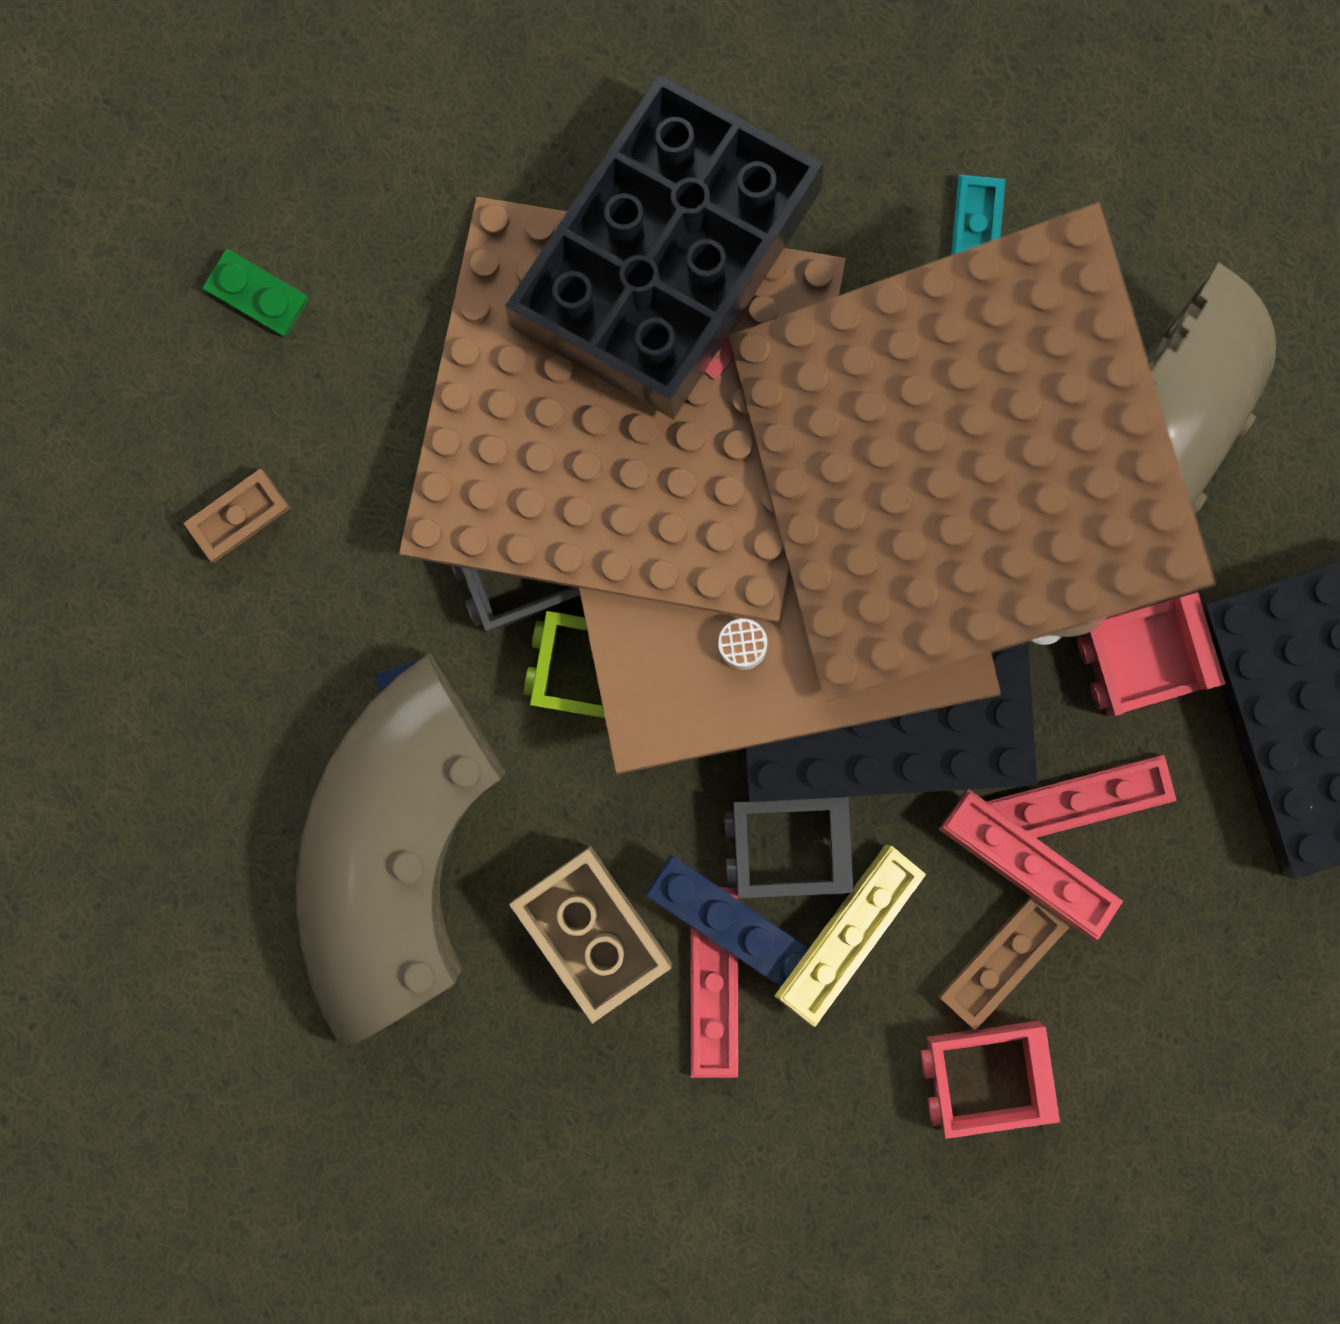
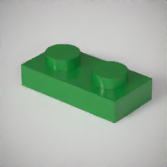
M227 248L202 288L284 338L289 334L309 300L307 295Z

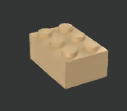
M591 846L509 904L592 1024L672 968L671 960Z

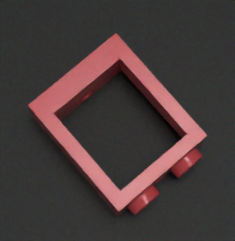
M1040 1021L927 1037L928 1049L920 1051L924 1078H933L935 1097L927 1098L931 1125H940V1131L946 1139L1060 1122L1046 1026ZM1022 1039L1032 1105L953 1117L943 1051Z

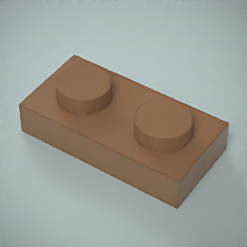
M260 468L183 524L208 559L215 563L291 508L265 471Z

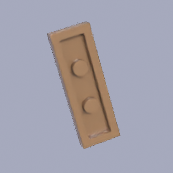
M1029 896L938 997L976 1030L1071 925Z

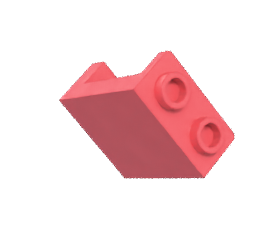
M1199 593L1189 594L1107 618L1093 631L1077 637L1078 650L1085 665L1092 664L1096 681L1090 683L1093 700L1098 710L1105 708L1107 716H1118L1140 707L1226 684Z

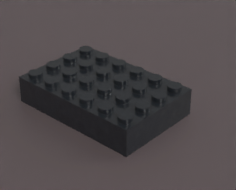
M658 75L506 303L505 308L511 327L674 420L823 188V163L669 79Z
M1340 561L1202 604L1226 683L1219 687L1280 875L1292 879H1298L1340 865Z
M1028 641L991 652L1001 693L1000 696L745 748L748 801L764 802L1037 785Z

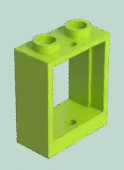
M547 611L545 621H536L532 648L540 649L537 668L528 667L524 694L532 696L530 703L532 706L605 718L602 705L546 696L558 626L588 631L584 617Z

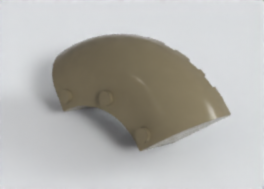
M1219 262L1146 354L1194 515L1199 511L1207 498V495L1202 491L1222 463L1236 439L1240 440L1255 421L1256 416L1252 414V411L1270 378L1276 357L1275 331L1265 305L1256 292L1243 279ZM1106 618L1050 635L1062 637L1083 635L1096 629Z
M430 653L398 675L369 703L346 732L324 770L313 795L302 832L296 873V914L300 947L308 979L321 1013L341 1049L370 1037L455 984L462 969V965L453 951L447 935L441 910L440 880L449 841L465 811L486 789L499 781L506 771Z

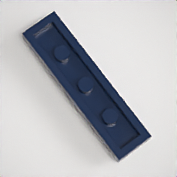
M672 855L668 856L643 894L779 987L783 985L809 949Z

